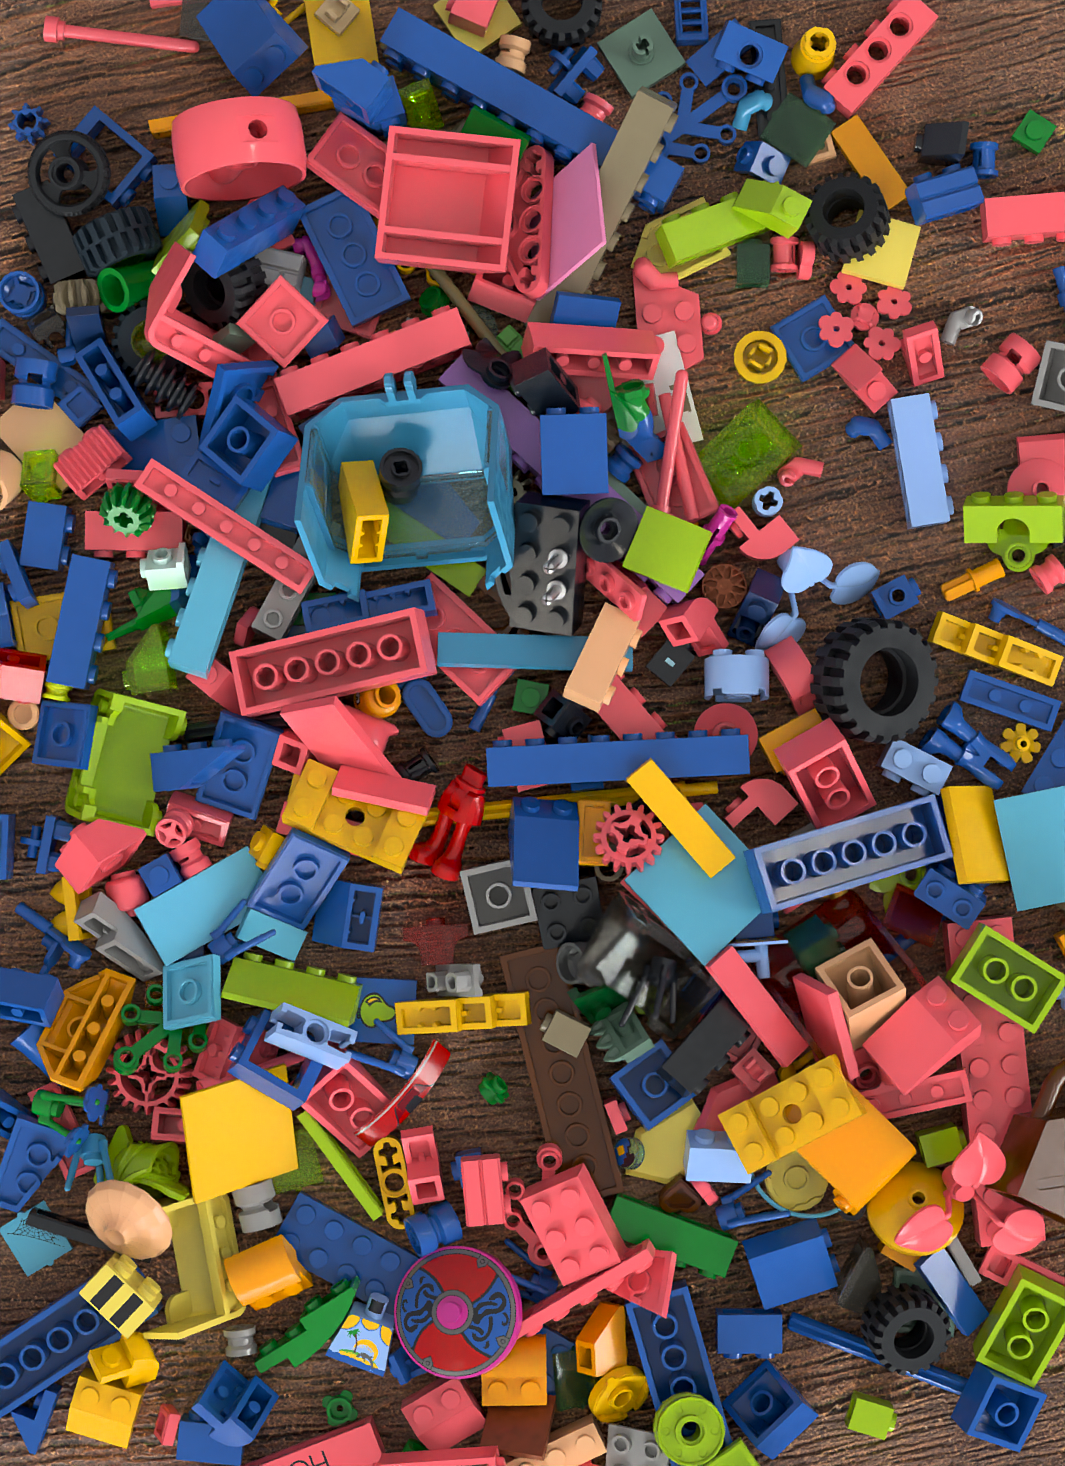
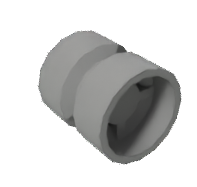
M272 1178L232 1191L235 1206L240 1207L242 1210L238 1214L242 1233L264 1230L283 1222L279 1203L272 1200L276 1195Z

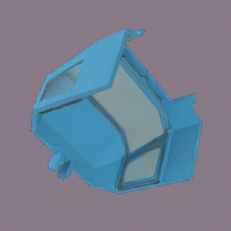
M405 371L403 382L406 391L397 392L393 373H385L384 388L386 393L338 398L305 425L294 522L320 586L329 590L337 587L347 592V598L359 602L362 572L487 560L485 585L488 590L495 584V578L501 573L506 574L513 567L515 517L512 448L500 406L469 384L417 389L413 371ZM394 448L412 450L419 456L422 462L419 491L411 502L404 505H394L386 501L389 521L382 562L350 564L338 489L341 462L373 460L378 475L381 459L389 450Z

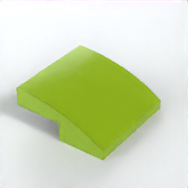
M647 506L622 567L688 594L712 532Z

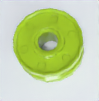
M683 1392L674 1394L662 1402L655 1413L653 1432L655 1441L669 1459L678 1465L698 1466L707 1463L717 1455L723 1445L725 1426L723 1417L709 1400L700 1394ZM687 1422H695L696 1431L694 1434L688 1437L682 1436L681 1430L683 1425Z

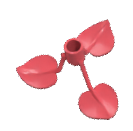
M977 1131L971 1142L955 1158L953 1164L946 1167L942 1172V1181L947 1190L943 1191L945 1212L936 1204L919 1209L903 1224L896 1234L894 1241L898 1246L919 1252H930L942 1247L949 1240L953 1232V1227L947 1220L952 1215V1198L960 1202L968 1201L972 1197L993 1222L999 1226L992 1234L991 1240L999 1251L1006 1254H1021L1036 1247L1045 1236V1223L1041 1214L1030 1207L1017 1208L1011 1211L1003 1222L978 1195L975 1188H978L980 1183L990 1185L1001 1178L1006 1168V1160L999 1146L986 1134Z

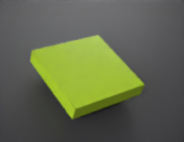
M201 198L162 241L163 247L159 250L151 270L155 275L174 241L181 244L187 250L194 251L203 229L210 222L206 218L210 205Z

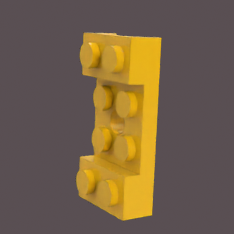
M308 759L282 814V823L402 874L410 851L428 815L425 816L332 795V786L338 771ZM350 811H360L365 818L363 823L358 826L350 825L345 819Z
M833 1054L751 1099L719 1114L718 1117L747 1174H751L866 1114L867 1111L853 1095L842 1074L840 1060L837 1054ZM790 1104H795L801 1109L802 1117L797 1123L790 1122L786 1117V1108Z

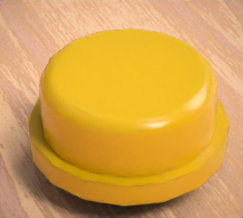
M753 331L745 335L737 343L734 351V365L738 374L746 381L754 384H767L775 380L783 372L787 361L786 349L782 341L776 335L767 331Z

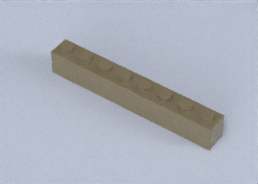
M644 86L637 91L599 170L606 244L540 301L537 300L527 322L550 323L556 291L592 295L593 292L588 290L593 279L597 281L600 279L607 265L602 259L607 250L613 252L621 236L616 230L621 220L626 223L629 220L635 207L631 200L636 191L642 193L650 177L645 171L650 161L656 164L662 153L664 145L659 142L665 131L668 133L672 132L679 115L674 113L678 106L677 103Z

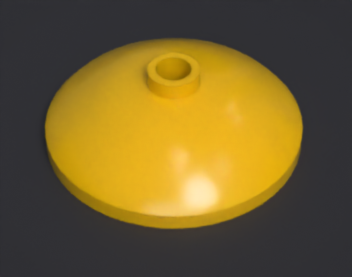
M908 1162L866 1204L867 1217L872 1230L889 1248L905 1255L927 1256L943 1250L957 1237L963 1224L964 1203L952 1198V1215L947 1220L951 1223L953 1232L949 1240L942 1247L930 1252H919L898 1246L894 1241L896 1234L903 1224L919 1209L936 1204L945 1212L943 1191L947 1190L942 1181V1170L934 1166L927 1168L921 1162ZM920 1197L923 1203L916 1204L912 1198Z

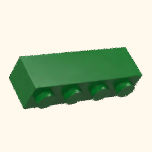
M624 1193L614 1195L609 1213L624 1243L628 1241L637 1245L649 1238L656 1250L673 1251L677 1254L676 1266L685 1268L686 1264L699 1268L697 1272L705 1277L716 1279L718 1275L725 1278L738 1245V1239L735 1235L674 1212H665L661 1207Z

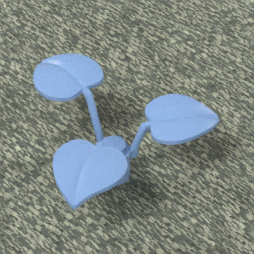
M792 546L791 549L781 554L777 560V564L783 572L781 586L788 592L792 612L790 615L788 613H780L773 617L759 635L755 649L765 651L789 636H792L796 642L803 636L806 623L802 618H797L799 611L794 593L802 592L820 581L829 589H833L830 594V599L833 603L840 605L850 604L864 597L873 588L879 578L880 570L869 562H856L845 567L837 575L835 582H831L826 579L833 566L829 556L815 549Z

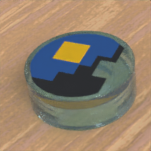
M622 1137L614 1146L619 1168L634 1170L642 1164L645 1150L638 1138Z

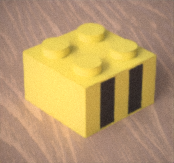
M115 1252L86 1283L79 1294L128 1339L155 1310L163 1295L160 1293V1286L148 1276L144 1278L136 1271L137 1265L130 1257L125 1254L120 1256Z

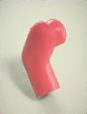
M640 257L634 262V275L647 289L678 288L677 272L660 273L646 257Z
M793 457L780 467L777 473L778 481L782 486L790 487L803 475L820 478L824 462Z

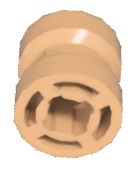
M501 35L498 45L501 51L500 55L495 58V61L520 76H524L526 70L524 60L525 56L530 52L531 42L515 35Z

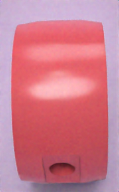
M264 96L221 99L192 107L180 113L172 121L171 142L176 176L182 193L188 197L218 202L255 199L266 195L282 185L290 189L301 183L306 177L307 156L302 123L296 106L289 101Z

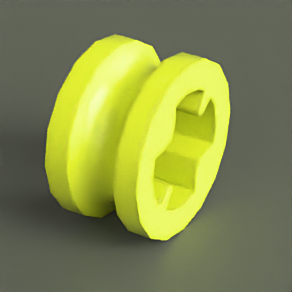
M44 681L46 692L42 693L41 697L70 702L71 698L68 697V692L72 691L73 687Z

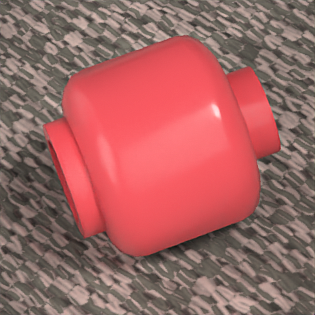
M135 869L110 875L111 880L105 884L107 897L117 904L120 911L126 912L130 917L136 916L134 909L150 901L148 887L141 875L136 874Z

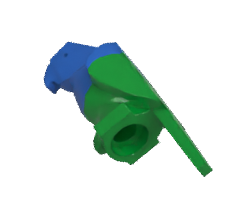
M607 353L602 354L619 436L625 439L647 463L662 459L665 441L663 442L658 435L653 433V415L645 401L650 394V388L645 387L644 382L639 379L623 382L615 387Z
M188 555L191 564L190 578H196L200 568L196 566L197 556ZM134 588V590L128 592V595L138 616L106 634L107 640L111 641L139 629L141 631L177 616L181 607L186 609L189 597L186 596L187 588L149 591V588Z

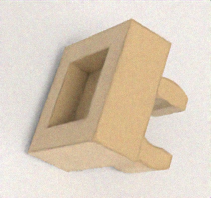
M325 0L314 16L340 37L359 15L360 9L350 0Z

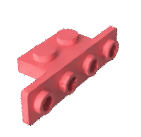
M587 556L585 579L634 622L641 620L648 586L634 573L623 568V564L618 560L603 563Z

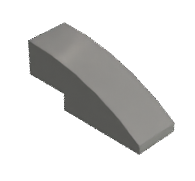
M100 891L80 902L74 922L98 938L95 950L143 982L163 973V963L146 935L126 912L118 909L114 901Z

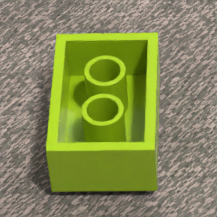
M980 922L945 976L946 979L1034 1034L1065 987V975Z
M1018 1264L1007 1287H1004L972 1344L975 1359L1015 1380L1035 1388L1065 1335V1286Z

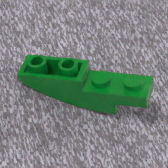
M355 1276L349 1281L343 1278L330 1288L331 1292L322 1298L320 1295H316L304 1304L305 1309L299 1319L300 1322L289 1327L285 1331V1336L276 1341L274 1338H271L259 1347V1354L254 1362L259 1372L262 1374L286 1358L296 1368L318 1351L334 1334L346 1316L361 1281L359 1277Z

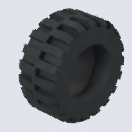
M859 617L838 625L835 629L836 632H830L823 641L826 643L824 647H818L815 657L818 658L816 665L811 667L810 674L814 675V683H810L811 694L816 695V699L813 700L816 711L823 712L821 719L825 721L830 718L842 735L849 739L886 744L890 741L897 742L904 739L906 733L912 734L920 726L918 722L925 721L930 711L927 709L930 704L934 705L937 696L933 694L934 687L938 686V676H935L934 669L937 668L935 657H931L929 654L932 652L929 643L922 641V634L915 628H910L907 623L892 619ZM878 651L887 666L888 683L881 700L870 709L864 702L861 694L860 678L865 663Z

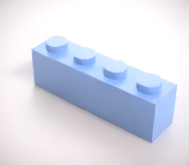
M929 393L890 399L887 402V409L907 529L947 523L950 521V515L954 514L952 497L946 496L944 483H948L949 478L946 464H941L939 452L943 451V440L941 433L935 431L934 420L938 419L935 400L930 401Z

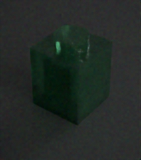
M744 239L743 244H737L735 248V288H767L770 283V244H762L761 239Z

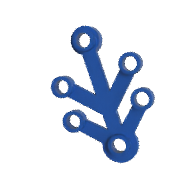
M691 72L684 73L680 77L679 88L681 94L677 113L679 117L672 132L668 133L665 131L659 142L664 145L661 153L662 156L666 158L669 155L689 158L698 165H703L709 160L710 149L706 144L698 143L695 146L674 142L682 135L714 139L723 146H729L734 143L736 130L732 125L714 126L700 122L726 103H737L746 95L747 82L740 75L732 74L727 76L723 80L721 91L692 112L693 94L699 84L698 77ZM691 78L695 85L692 88H686L683 85V80ZM731 85L737 86L740 91L739 94H729L728 87ZM658 92L659 95L673 101L672 96L668 92ZM724 130H729L732 133V138L724 140L720 133ZM697 149H703L707 156L704 159H698L694 152Z

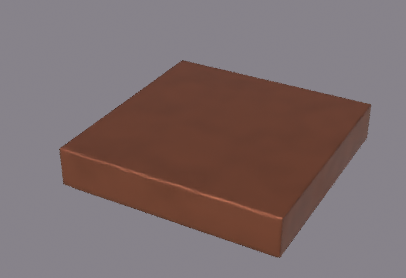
M547 1395V1405L489 1406L479 1447L498 1445L499 1454L544 1461L557 1405V1397Z

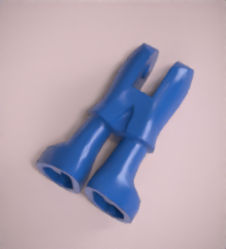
M954 700L944 707L936 723L962 739L964 743L959 746L942 730L934 726L926 732L917 747L930 755L941 753L954 761V765L965 768L980 782L996 790L1004 782L995 773L984 767L989 758L1010 772L1017 765L1006 751L991 743L982 735L980 730H974L964 720L962 707Z

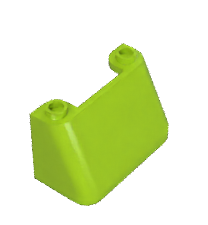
M99 688L95 691L90 704L98 706L89 767L88 770L73 769L65 799V811L79 820L91 823L97 819H103L140 828L148 836L153 837L156 825L162 819V811L159 810L158 804L154 802L156 792L153 790L150 753L163 752V746L169 745L170 740L175 741L179 736H183L187 727V718L185 717L187 711Z

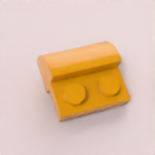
M282 1234L224 1259L226 1274L237 1299L243 1307L250 1304L255 1311L270 1307L275 1302L297 1295L301 1291L313 1286L311 1274L297 1260L296 1250Z
M535 1334L531 1337L524 1335L517 1339L511 1352L498 1366L481 1375L482 1406L547 1405L546 1334Z

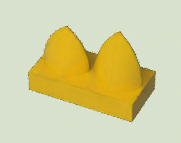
M63 876L54 885L49 894L56 901L65 905V911L56 915L50 922L54 924V928L67 936L69 941L95 937L74 922L80 902L92 896V887L78 894Z

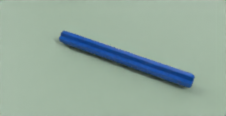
M792 1312L789 1316L787 1328L790 1331L882 1365L866 1345L863 1338ZM929 1364L931 1368L926 1371L921 1368L918 1370V1374L911 1375L909 1371L905 1374L960 1396L968 1381L965 1377Z

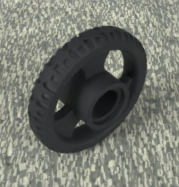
M62 130L47 135L35 146L36 148L33 149L28 161L27 178L29 179L28 183L32 194L43 207L61 216H79L92 211L103 201L110 186L111 169L104 149L96 140L82 132ZM73 142L89 150L96 161L97 169L89 171L87 164L83 160L72 157L71 146ZM51 150L56 155V159L51 162L48 169L51 183L42 185L40 176L41 164L46 153ZM68 165H71L74 169V178L70 182H67L64 177V170ZM87 186L92 191V194L81 203L65 205L60 202L64 190H80Z

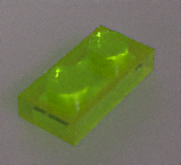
M429 78L413 82L406 87L398 89L410 128L437 130L444 127Z

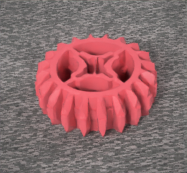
M150 1027L148 1029L147 1034L154 1029V1027ZM141 1028L135 1031V1038L128 1033L123 1037L125 1044L118 1042L114 1048L118 1050L124 1046L132 1047L146 1035ZM167 1037L143 1055L142 1062H139V1067L133 1074L128 1076L121 1075L116 1072L113 1065H109L106 1068L107 1073L115 1075L107 1081L108 1085L118 1086L113 1092V1096L118 1097L123 1094L126 1098L122 1101V1106L125 1107L130 1101L133 1102V1112L135 1113L142 1106H144L146 1115H150L154 1107L165 1108V1104L169 1108H175L177 1105L176 1099L180 1100L179 1096L186 1095L182 1089L189 1090L192 1086V1083L186 1078L193 1076V1069L185 1068V1066L193 1062L192 1057H184L182 1068L176 1073H169L164 1069L163 1062L159 1058V1050L164 1054L167 1053ZM186 1045L181 1046V1055L188 1050ZM111 1053L108 1057L112 1063L114 1053ZM129 1054L122 1055L120 1057L121 1061L127 1063ZM169 1058L173 1066L178 1065L179 1061L176 1058ZM148 1065H151V1071L156 1072L152 1078L148 1071H144ZM174 1077L173 1085L169 1091L155 1095L158 1080ZM129 1078L139 1081L142 1092L131 1084Z

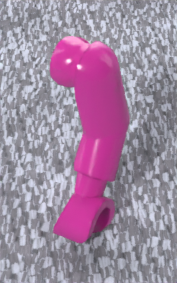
M303 235L302 238H295V243L293 244L294 252L300 255L306 254L311 267V278L314 282L312 296L316 297L315 302L328 299L331 296V289L327 281V274L309 236Z

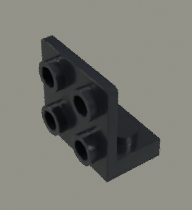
M593 866L579 869L578 892L532 888L544 949L561 947L568 942H588L607 937Z

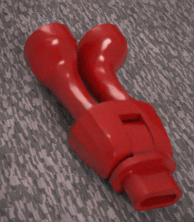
M471 764L465 765L462 774L456 775L455 779L449 783L437 803L439 814L431 836L425 842H415L408 857L411 860L423 865L432 866L431 872L441 879L447 881L459 880L460 871L462 870L461 859L467 835L472 826H481L485 797L481 794H485L486 791L483 787L487 777L485 772ZM455 821L456 826L447 846V849L444 852V848L449 836L450 829L452 827L453 822Z

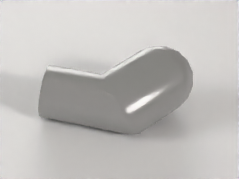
M967 306L951 312L939 341L954 346L961 330L978 326L983 321L982 311L973 306Z

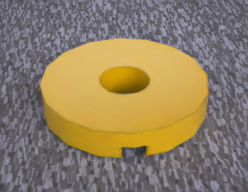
M629 1365L616 1368L605 1374L590 1392L588 1404L591 1412L598 1420L607 1423L621 1421L628 1417L627 1412L632 1408L635 1411L639 1409L648 1396L649 1386L645 1374L638 1367Z

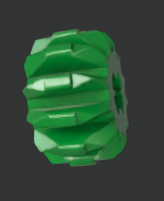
M117 482L112 489H108L105 492L99 515L104 518L105 526L113 527V533L120 531L123 532L126 538L131 533L139 537L144 531H148L151 528L157 505L152 502V498L134 488L131 482H128L125 486Z

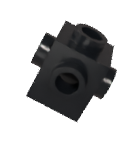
M554 688L533 713L547 724L543 730L557 741L558 737H577L578 739L593 720L583 712L585 706L563 697Z

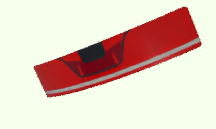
M433 1040L427 1054L406 1085L380 1113L355 1131L354 1135L371 1147L378 1140L390 1134L427 1095L443 1071L451 1053L439 1042Z

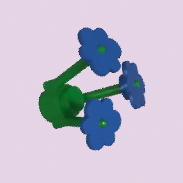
M97 1083L94 1087L90 1086L87 1089L84 1097L57 1094L39 1089L33 1098L31 1110L33 1114L39 1115L38 1123L49 1126L66 1137L64 1141L66 1149L64 1155L69 1158L74 1152L77 1153L80 1150L82 1144L88 1138L90 1133L88 1130L89 1125L85 1123L81 1127L79 1126L69 1131L52 1119L54 1117L59 1118L62 1115L65 1105L83 1107L84 1111L87 1112L88 1120L91 1122H95L99 1116V1126L103 1127L107 1110L109 1109L110 1089L103 1090L102 1084Z

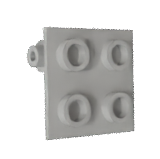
M613 1423L608 1424L606 1466H669V1458L655 1441L654 1432Z

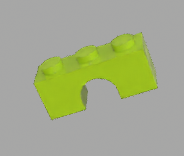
M1012 491L1005 493L1004 496H991L989 492L972 493L971 496L966 497L963 505L964 543H997L1000 535V524L1010 518L1019 519L1027 525L1030 533V543H1063L1065 536V495H1057L1056 492L1052 491L1039 492L1037 495H1024L1022 492Z

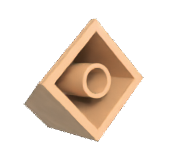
M872 938L815 967L818 981L838 991L853 1051L861 1048L862 1044L906 1002V987Z

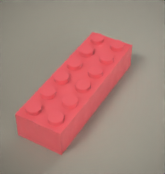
M449 305L440 307L431 312L433 317L420 321L419 317L407 320L401 324L402 329L392 333L388 329L379 331L370 336L372 341L359 345L358 341L342 346L340 348L341 353L329 357L328 353L310 359L311 364L299 369L297 365L281 370L279 372L280 377L275 378L274 382L287 415L294 422H298L322 412L338 398L367 395L384 388L385 373H393L397 383L403 380L405 371H413L415 376L457 359L462 354L463 349L474 350L457 307L450 309Z
M415 607L229 652L241 716L257 717L282 710L283 705L331 696L342 697L437 674L425 612Z

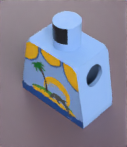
M371 1293L367 1305L354 1301L342 1323L332 1336L325 1356L383 1377L389 1360L388 1355L390 1354L395 1327L394 1315L385 1312L389 1299L383 1294Z

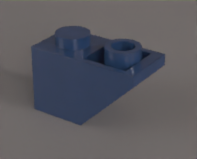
M757 568L728 630V636L755 647L759 635L771 620L784 589L781 586L780 577Z

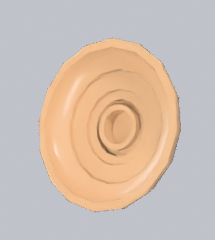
M111 1179L98 1182L88 1192L85 1209L88 1223L96 1236L111 1250L121 1255L125 1254L130 1258L143 1260L161 1255L170 1246L173 1232L169 1217L161 1205L145 1190L129 1182Z

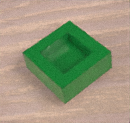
M1029 109L1010 139L1037 156L1057 126Z
M518 679L512 710L533 714L548 696L549 684Z

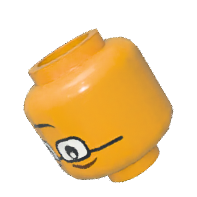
M397 684L355 693L353 701L356 709L369 716L383 719L397 712L401 704V693Z

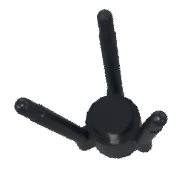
M652 957L651 965H644L642 977L619 1022L620 1027L625 1026L649 978L651 979L650 984L657 987L652 1014L653 1019H658L664 989L669 988L670 985V1023H676L677 983L679 973H676L678 964L676 961L664 957Z

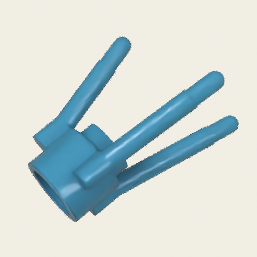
M89 1134L80 1150L73 1154L64 1187L65 1191H70L80 1158L83 1159L85 1165L96 1166L97 1183L104 1181L103 1165L106 1179L114 1180L108 1153V1140L102 1134Z

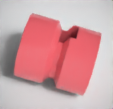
M1011 333L999 346V354L992 353L980 366L984 375L996 387L1009 395L1023 382L1022 375H1029L1042 360L1035 348L1016 333Z

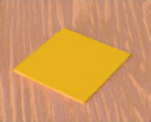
M282 1063L264 1069L288 1083L286 1064ZM238 1078L179 1096L193 1202L195 1204L299 1169L291 1109Z

